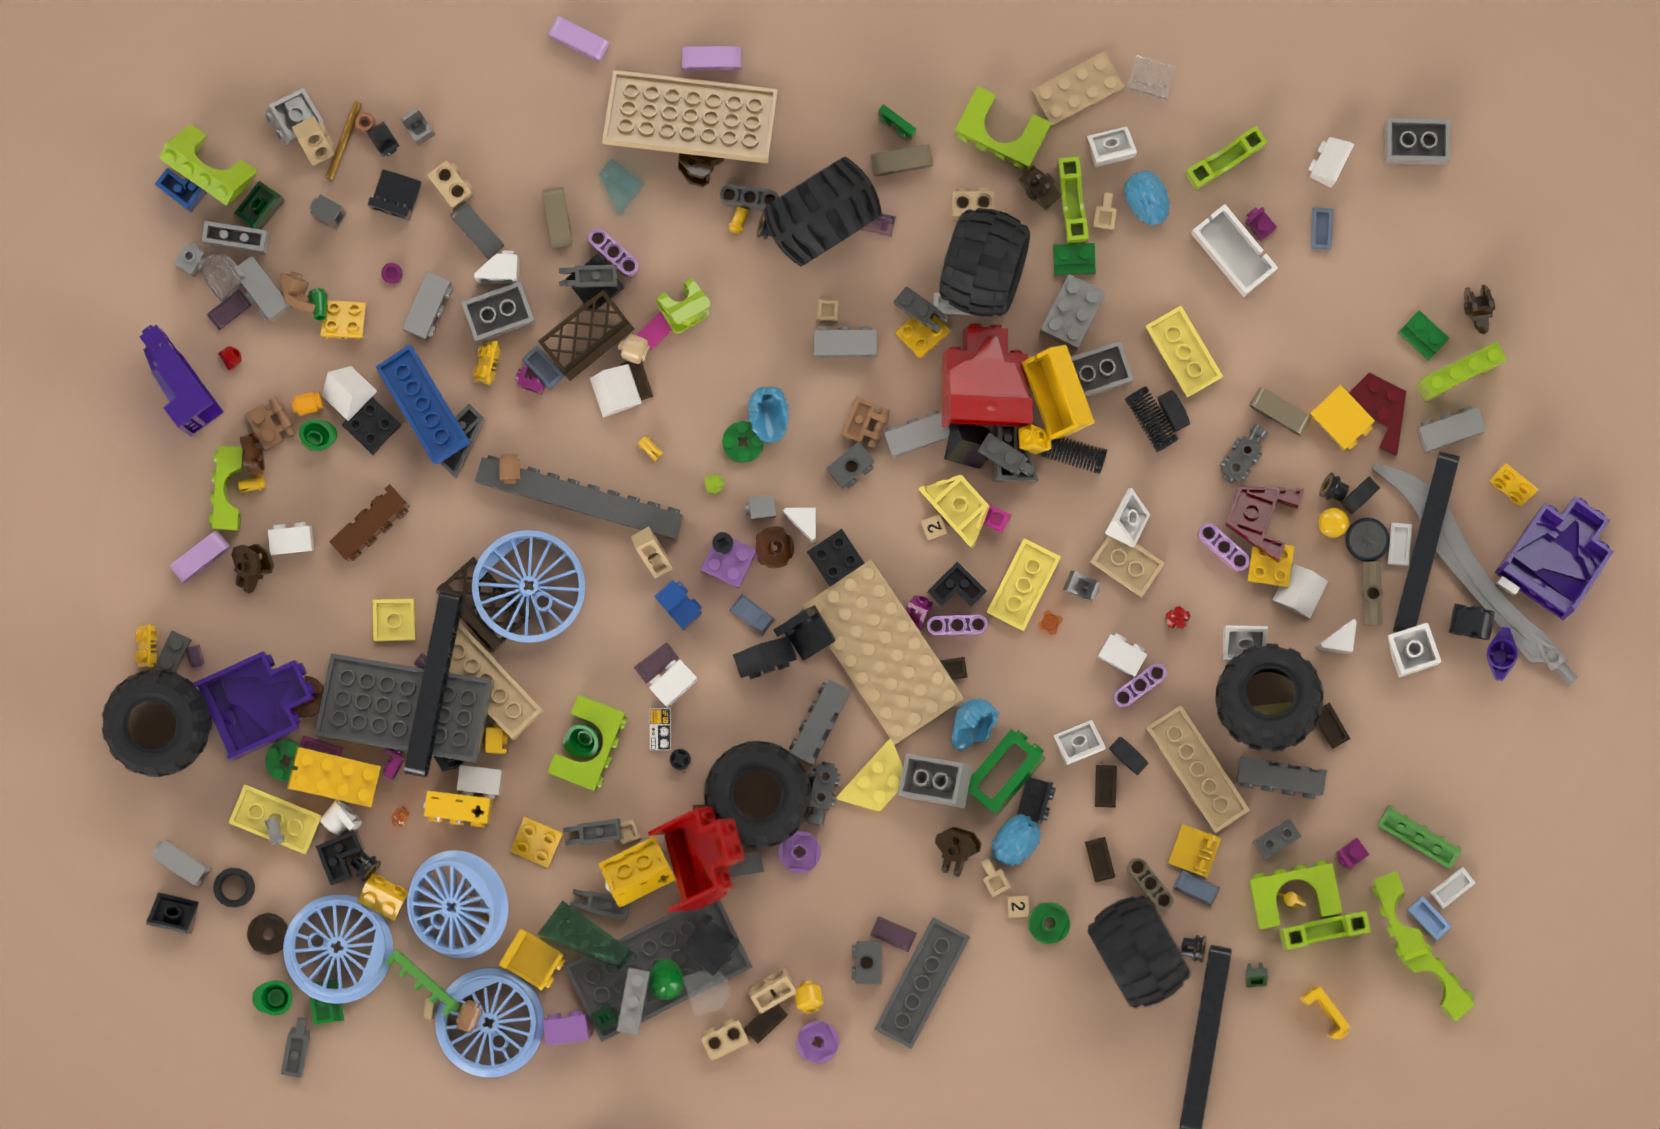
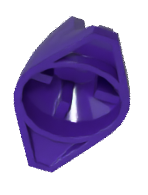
M1502 627L1487 648V661L1497 681L1505 679L1518 658L1517 647L1510 627Z

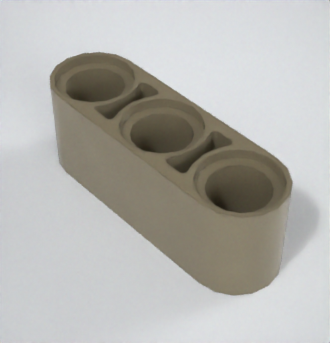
M929 144L884 151L871 155L874 176L896 174L933 166Z
M564 188L544 189L543 198L551 248L572 246Z
M1259 387L1249 404L1257 412L1299 436L1303 434L1312 419L1305 412L1262 387Z
M1133 858L1130 860L1127 870L1146 896L1149 897L1156 908L1160 910L1169 909L1173 905V897L1143 859ZM1135 861L1140 862L1143 866L1142 871L1138 874L1134 873L1131 867ZM1148 878H1153L1156 882V886L1152 890H1148L1145 887V881ZM1162 894L1166 895L1169 899L1165 907L1158 904V897Z

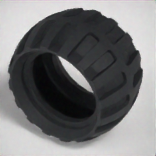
M845 156L764 208V214L768 229L775 243L789 259L802 267L882 216V209L878 194L868 176L857 164Z

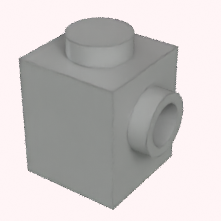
M186 242L173 264L194 277L198 270L204 268L207 262L205 259L207 255L202 252L204 248L194 242L190 245Z

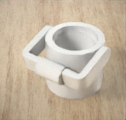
M335 800L320 819L321 823L328 830L338 836L343 835L347 829L356 830L360 828L362 823L351 806L339 800Z

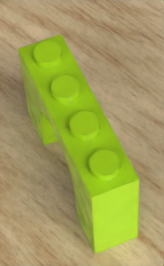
M977 86L955 129L957 138L966 143L968 141L975 143V147L981 151L986 152L989 150L995 153L994 157L1001 161L1007 159L1013 162L1012 166L1023 171L1024 168L1029 170L1052 123L1033 114L1020 138L1010 143L997 142L988 135L984 124L996 95Z
M190 124L165 144L159 159L227 206L251 186L258 170L242 159L226 170L214 169L205 165L198 159L196 154L201 150L208 135Z
M1498 341L1422 378L1416 385L1424 401L1427 402L1478 374L1482 375L1500 366L1507 358Z
M578 695L571 715L589 721L600 729L603 736L602 749L594 759L587 762H577L555 753L547 773L596 791V788L600 789L605 777L602 776L604 768L608 769L612 761V757H609L611 750H616L620 738L617 737L619 730H624L628 719L625 718L626 713Z
M1326 860L1314 862L1315 866L1306 868V864L1293 866L1294 871L1286 872L1285 868L1273 870L1274 875L1265 876V872L1253 874V879H1249L1248 883L1258 929L1281 925L1276 904L1277 893L1284 883L1294 879L1302 880L1311 886L1316 896L1320 917L1343 913L1333 863L1327 864Z
M1366 911L1347 913L1278 929L1282 949L1284 950L1308 946V944L1371 932Z

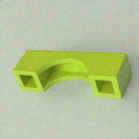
M1256 125L1217 153L1187 169L1185 175L1197 191L1266 147L1268 142Z
M1079 156L1058 158L1057 166L1067 244L1088 242L1089 234L1083 203Z
M218 445V451H214V463H217L216 471H213L212 474L215 492H211V504L214 507L213 513L209 515V525H212L213 530L240 532L241 511L233 507L229 502L226 488L230 478L245 468L242 460L245 451L242 447Z
M1397 871L1374 879L1375 886L1371 888L1375 898H1380L1382 906H1379L1383 918L1387 917L1390 925H1387L1390 937L1395 936L1398 943L1394 945L1398 957L1403 956L1404 961L1429 953L1420 929L1409 928L1403 925L1396 916L1397 905L1406 895Z
M1426 941L1425 944L1429 953L1404 961L1403 956H1400L1399 958L1412 973L1430 971L1440 979L1444 990L1440 1006L1453 1021L1459 1020L1475 1006L1472 1001L1474 999L1473 995L1467 989L1462 990L1458 985L1460 983L1459 979L1453 973L1449 975L1444 969L1446 964L1439 957L1435 958L1430 953L1433 949Z

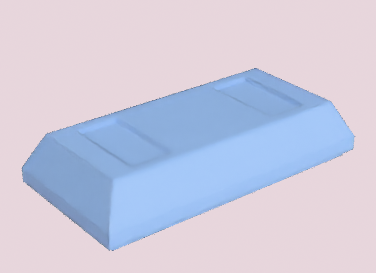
M1423 896L1407 910L1436 941L1452 927Z

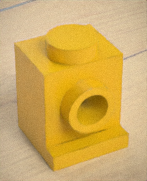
M1032 424L1018 429L1020 449L1035 455L1052 449L1051 440L1046 429L1044 430Z
M491 724V728H486L485 753L508 754V750L504 749V745H508V734L504 733V730L498 724Z

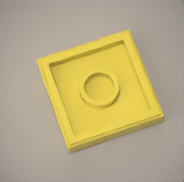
M414 598L372 600L374 642L416 641Z

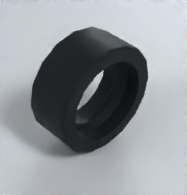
M1174 390L1158 396L1161 409L1174 431L1177 432L1190 425L1186 410Z
M1369 476L1341 504L1353 515L1380 487Z
M1119 737L1109 747L1110 751L1136 775H1139L1149 764L1122 737Z
M228 868L217 875L213 891L216 899L221 904L227 907H240L252 899L255 884L252 876L247 871L241 868ZM231 875L242 877L246 883L244 896L237 900L226 898L222 892L224 880Z

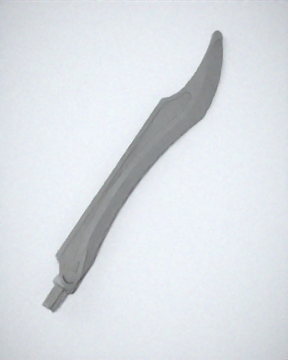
M1375 464L1373 470L1400 491L1416 511L1421 523L1430 486L1405 471L1386 465ZM1448 505L1436 553L1484 609L1495 611L1494 621L1500 628L1510 627L1517 648L1530 663H1546L1551 671L1556 670L1569 686L1578 677L1565 663L1566 657L1548 636L1519 612L1492 582L1467 545Z

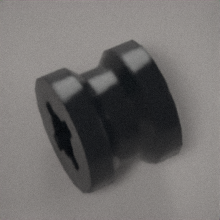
M725 532L716 534L712 541L714 550L719 554L729 553L734 544L732 537Z
M676 749L670 755V764L677 770L686 769L691 763L690 754L684 749Z

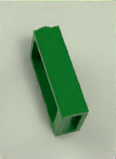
M1011 729L970 779L968 793L996 816L1002 812L1046 759L1042 754L1044 750L1035 743L1030 745L1026 741L1028 737L1019 730L1015 732ZM1013 744H1017L1028 753L1027 759L994 798H989L979 790V784Z

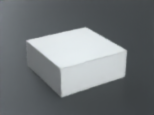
M1503 576L1495 584L1511 596L1516 595L1520 587Z

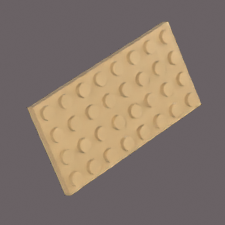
M613 70L602 144L768 163L778 89Z
M873 559L802 605L804 609L813 605L817 607L836 639L829 647L894 745L965 699Z

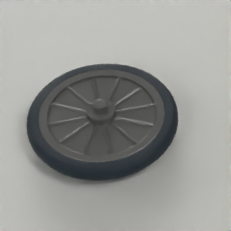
M1361 518L1352 523L1348 528L1345 541L1347 549L1353 557L1361 561L1371 562L1381 558L1386 553L1390 537L1387 528L1380 521L1373 518Z

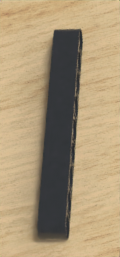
M1439 451L1393 632L1397 633L1417 625L1460 456Z
M441 591L439 594L405 760V774L427 777L429 773L463 606V594Z
M1210 945L1179 1129H1202L1232 948Z

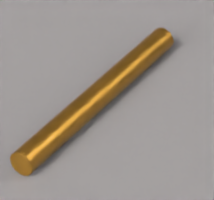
M354 101L334 153L335 155L325 177L328 180L333 181L355 120L361 109L362 103Z

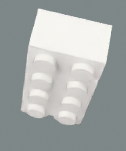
M1226 204L1191 232V235L1243 297L1278 269L1267 254L1260 259L1259 255L1263 252V249Z

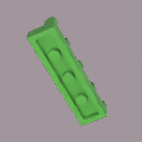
M1390 804L1378 822L1377 826L1449 869L1461 853L1462 847H1456L1445 840V837H1439L1429 831L1427 826H1421L1409 819L1408 815H1403L1394 810Z
M395 950L387 959L386 964L389 966L397 961L403 967L399 973L402 978L410 973L418 980L414 986L417 991L423 985L433 993L429 999L432 1004L439 998L447 1005L442 1011L444 1015H448L452 1010L457 1011L461 1007L458 1001L400 951Z

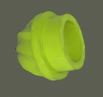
M710 474L709 477H705L707 493L715 495L724 488L725 481L721 476Z

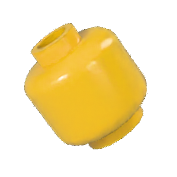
M812 981L801 982L800 986L796 988L797 993L794 994L797 1008L803 1010V1013L818 1011L819 1007L823 1004L821 987L818 984H813Z

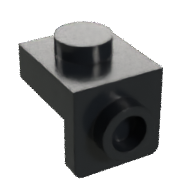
M384 121L366 132L382 157L392 155L397 151V147L400 146Z

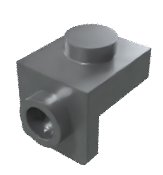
M418 108L401 118L402 123L418 146L435 135Z
M1071 570L1063 590L1080 598L1093 601L1099 592L1100 581Z

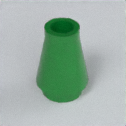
M322 288L310 290L308 301L316 305L313 311L314 319L317 321L326 319L328 294Z

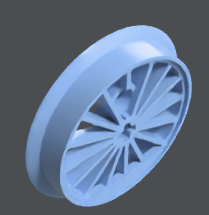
M454 850L438 853L427 859L418 868L410 884L407 910L414 931L426 945L445 956L471 958L489 950L501 937L508 918V899L500 877L486 861L474 854ZM442 866L451 867L450 887ZM435 869L437 870L443 889L430 875ZM458 870L463 877L456 891ZM426 880L439 895L423 887ZM468 880L472 884V886L463 895H461L464 886ZM474 889L480 894L478 897L469 900L465 899ZM421 893L439 903L420 901ZM483 898L488 908L467 906V903ZM421 906L442 909L422 915ZM468 911L490 913L489 922ZM439 914L445 919L443 924L438 919ZM430 917L432 925L428 927L424 918ZM467 918L486 928L483 935L477 931ZM463 924L476 938L477 941L475 943H469ZM448 926H450L449 943L442 940ZM456 926L464 946L456 945ZM433 928L441 929L438 937L431 931Z
M336 894L318 898L304 906L292 919L287 929L283 946L287 971L294 983L303 992L317 1000L328 1003H347L360 999L372 992L381 983L390 966L386 964V961L393 953V941L388 924L380 913L357 902L359 899L357 897ZM336 907L348 908L338 937ZM333 908L335 937L321 913L322 910ZM352 909L363 914L343 937ZM318 913L331 939L308 920ZM366 917L374 925L372 928L347 940ZM305 923L316 931L309 937L299 934ZM375 931L374 942L349 944ZM316 936H320L324 940L323 945L320 947L312 945V940ZM298 937L308 940L310 948L296 949ZM338 943H341L343 950L335 953L334 948H332L333 945L337 946ZM372 946L370 956L348 949ZM323 952L300 965L298 964L296 953ZM347 952L367 958L366 967L361 966ZM328 955L313 974L307 978L301 968ZM344 956L363 971L358 983ZM332 957L323 986L312 982L313 978ZM337 958L339 988L329 989L326 986ZM340 958L354 986L342 988Z
M481 968L462 975L447 988L446 992L461 1003H466L463 999L472 995L475 1002L480 1004L479 1008L482 1009V1015H480L477 1024L479 1027L474 1029L472 1033L468 1032L452 1041L449 1029L456 1028L457 1025L448 1026L449 1014L444 1015L442 1013L447 1005L440 1000L435 1018L436 1034L443 1052L454 1065L475 1076L499 1077L518 1070L532 1058L543 1037L544 1012L536 992L523 978L504 969ZM499 982L491 1011H489L487 986ZM504 983L512 987L513 991L494 1013L501 986ZM484 988L486 1013L474 993ZM515 992L522 996L524 1002L497 1016ZM524 1005H527L530 1017L499 1020ZM451 1011V1012H450L451 1014H454V1015H458V1014H459V1012H456V1011ZM486 1017L494 1019L495 1022L492 1024V1029L489 1026H484ZM525 1020L531 1021L529 1033L499 1024ZM500 1028L528 1036L524 1047L518 1045ZM481 1029L461 1054L454 1044ZM484 1032L476 1062L471 1061L465 1055ZM487 1034L489 1036L491 1065L479 1063ZM497 1035L504 1037L505 1044L503 1047L495 1046L494 1038ZM509 1042L520 1050L513 1058H510L505 1050ZM494 1050L502 1051L507 1061L495 1064Z

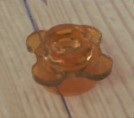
M1046 610L1043 613L1042 621L1038 623V627L1054 635L1057 633V627L1062 623L1063 619L1060 615L1056 616L1050 610Z
M404 806L400 809L397 808L393 812L391 819H393L392 824L394 826L398 825L401 827L408 819L410 813L406 811Z

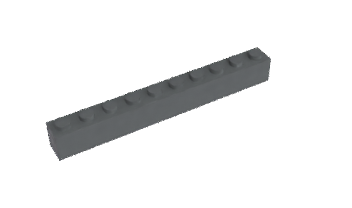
M490 455L487 458H481L475 482L478 484L638 530L650 527L656 535L677 540L683 520V515L679 514L680 510L672 507H668L667 510L659 508L660 504L648 501L647 504L640 503L639 498L629 495L627 499L619 497L620 493L608 490L605 493L599 491L600 487L591 484H588L587 487L579 485L580 481L570 478L567 481L560 480L559 475L549 472L547 476L539 474L540 470L528 467L527 470L520 468V480H516V484H504V481L499 480L500 458Z

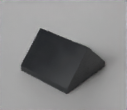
M952 423L944 459L980 469L988 458L979 453L978 449L987 434L990 433L989 428L975 424Z
M158 892L146 925L192 934L199 902Z

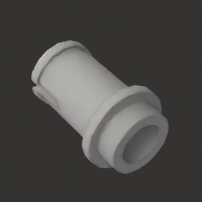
M274 817L264 821L270 837L269 842L272 845L284 842L283 838L285 835L281 833L278 818Z

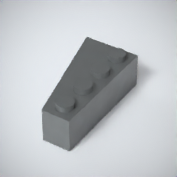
M830 679L827 683L822 682L817 692L821 694L818 701L813 700L808 710L811 713L808 720L804 719L798 729L801 731L798 739L794 737L789 747L792 750L791 753L796 758L812 766L851 693V690Z
M1240 757L1236 782L1241 783L1240 787L1253 789V785L1262 786V791L1274 792V789H1280L1282 794L1294 796L1295 792L1303 793L1304 798L1315 799V796L1324 794L1327 770H1314L1305 766H1292L1286 763H1272L1267 760Z

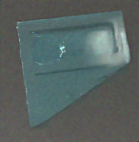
M612 158L599 173V177L617 213L621 215L643 187L644 182Z

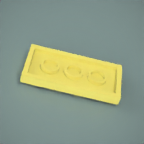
M1182 306L1175 308L1145 326L1186 398L1223 378L1222 373Z
M1024 538L986 613L1024 632L1061 556Z
M244 784L228 823L269 840L270 837L264 821L277 817L281 833L285 835L283 838L284 842L280 844L307 855L321 822L320 819L323 816Z

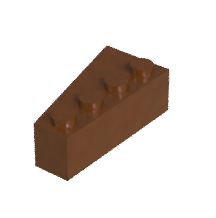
M390 484L385 488L387 493L384 496L383 494L376 496L371 501V508L369 510L367 508L362 510L354 518L355 522L353 524L351 522L348 523L329 541L347 562L350 560L355 561L362 554L361 550L366 545L368 548L378 540L376 537L381 532L385 534L393 527V521L397 518L402 519L409 513L407 509L410 505Z

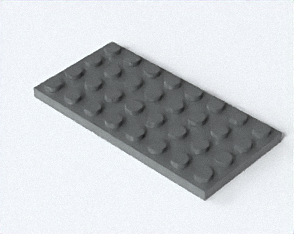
M331 654L314 735L316 737L407 752L424 669ZM449 673L432 756L478 763L493 680Z
M720 899L699 910L673 912L565 966L601 1042L621 1033L617 1031L618 1023L600 1033L590 1014L609 1003L619 1020L629 968L650 971L651 973L652 968L658 961L670 959L678 964L683 974V990L674 999L663 1000L657 998L651 992L648 983L641 1020L643 1022L753 967L740 940L714 976L680 951V948L705 916H708L722 929L739 940Z

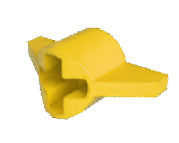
M1280 892L1277 893L1278 896L1284 898L1285 904L1293 909L1299 908L1300 905L1304 907L1307 905L1302 902V897L1294 892H1288L1286 895Z

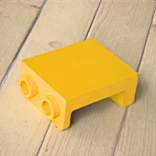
M1341 385L1309 414L1312 420H1316L1339 444L1342 451L1346 448L1350 451L1358 443L1356 439L1361 434L1366 436L1374 428L1371 424L1375 420Z
M520 928L499 965L543 991L544 988H550L555 979L552 977L556 969L560 971L566 960L563 959L564 953Z
M1315 985L1299 997L1304 1005H1310L1317 1000L1335 1024L1336 1028L1327 1034L1330 1039L1340 1040L1349 1033L1347 1029L1351 1026L1321 986Z

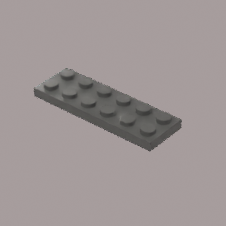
M933 917L874 1030L912 1049L970 936Z

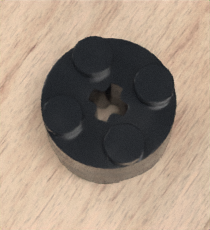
M1454 603L1449 633L1475 639L1490 640L1495 611L1476 606L1466 607V605Z

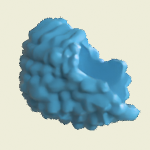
M1142 170L1127 179L1124 183V191L1127 199L1126 202L1133 210L1132 213L1139 216V221H1144L1145 224H1150L1151 226L1163 223L1167 216H1169L1168 211L1171 202L1168 199V191L1159 177L1151 171Z
M772 386L757 388L750 396L748 420L753 427L752 431L765 443L781 441V437L788 430L786 424L790 419L788 416L789 404H787V399L784 397L781 388Z
M981 698L964 702L960 709L957 710L956 717L954 718V732L951 738L953 747L963 751L968 746H972L973 742H985L986 739H989L991 729L997 724L999 719V711L990 702Z
M1019 814L1010 818L997 832L995 840L991 841L993 845L991 847L993 851L992 857L995 858L998 864L1001 863L1003 866L1007 864L1008 866L1021 864V861L1025 860V858H1030L1032 852L1040 844V827L1031 820L1030 816Z

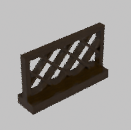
M601 289L540 338L538 342L567 379L571 381L635 328L607 293ZM603 295L607 300L606 310L595 309L596 300ZM582 311H591L590 323L579 322V314ZM594 312L606 313L604 324L593 323ZM609 313L618 314L622 321L615 326L608 325ZM566 324H575L574 336L562 335L563 327ZM578 325L589 326L588 338L577 336ZM593 326L604 327L603 336L599 339L591 338ZM550 337L559 338L557 349L548 348L544 342ZM562 338L573 339L572 351L561 350ZM576 339L587 340V349L583 352L575 351ZM560 353H570L571 362L563 367L559 362Z
M473 556L447 581L437 587L436 593L439 595L441 591L463 594L460 618L493 653L507 638L502 637L499 639L485 621L480 619L476 606H468L465 602L466 595H473L472 592L466 591V580H472L473 578L466 577L467 568L472 564L476 566L478 562ZM488 572L484 575L486 578H481L479 581L480 583L481 581H490L491 583L499 584ZM454 580H464L463 591H454L449 584ZM478 587L479 596L495 597L507 593L503 588L493 587V593L481 592V587ZM511 596L505 597L507 603L513 599ZM495 601L492 602V607H483L484 610H492V617L495 611L502 609L501 607H495ZM516 601L512 604L514 608L509 606L505 610L507 611L506 622H495L497 625L506 626L507 629L510 623L509 611L515 612L518 606ZM520 608L519 613L523 619L518 623L512 624L514 627L509 630L511 633H514L525 623L526 612L522 608Z

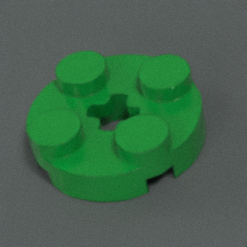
M739 421L733 423L724 432L722 440L724 452L734 462H752L759 457L763 450L764 441L760 440L756 433L752 431L753 427L750 422ZM740 437L748 438L747 443L749 445L747 447L742 446L740 448L738 446V439Z
M281 740L274 743L267 750L265 764L268 772L274 779L289 782L291 770L297 771L298 766H293L297 747L303 748L300 744L293 740ZM284 755L292 758L288 767L281 762L284 759Z
M1054 902L1038 904L1032 909L1028 917L1029 932L1034 939L1043 944L1060 942L1067 936L1070 930V920L1067 911L1061 905ZM1049 917H1052V922L1054 923V926H1049L1048 929H1046V924L1044 923V920H1048Z

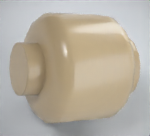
M629 334L626 339L623 338L620 341L618 350H621L622 359L639 364L642 361H646L651 346L648 345L647 339Z

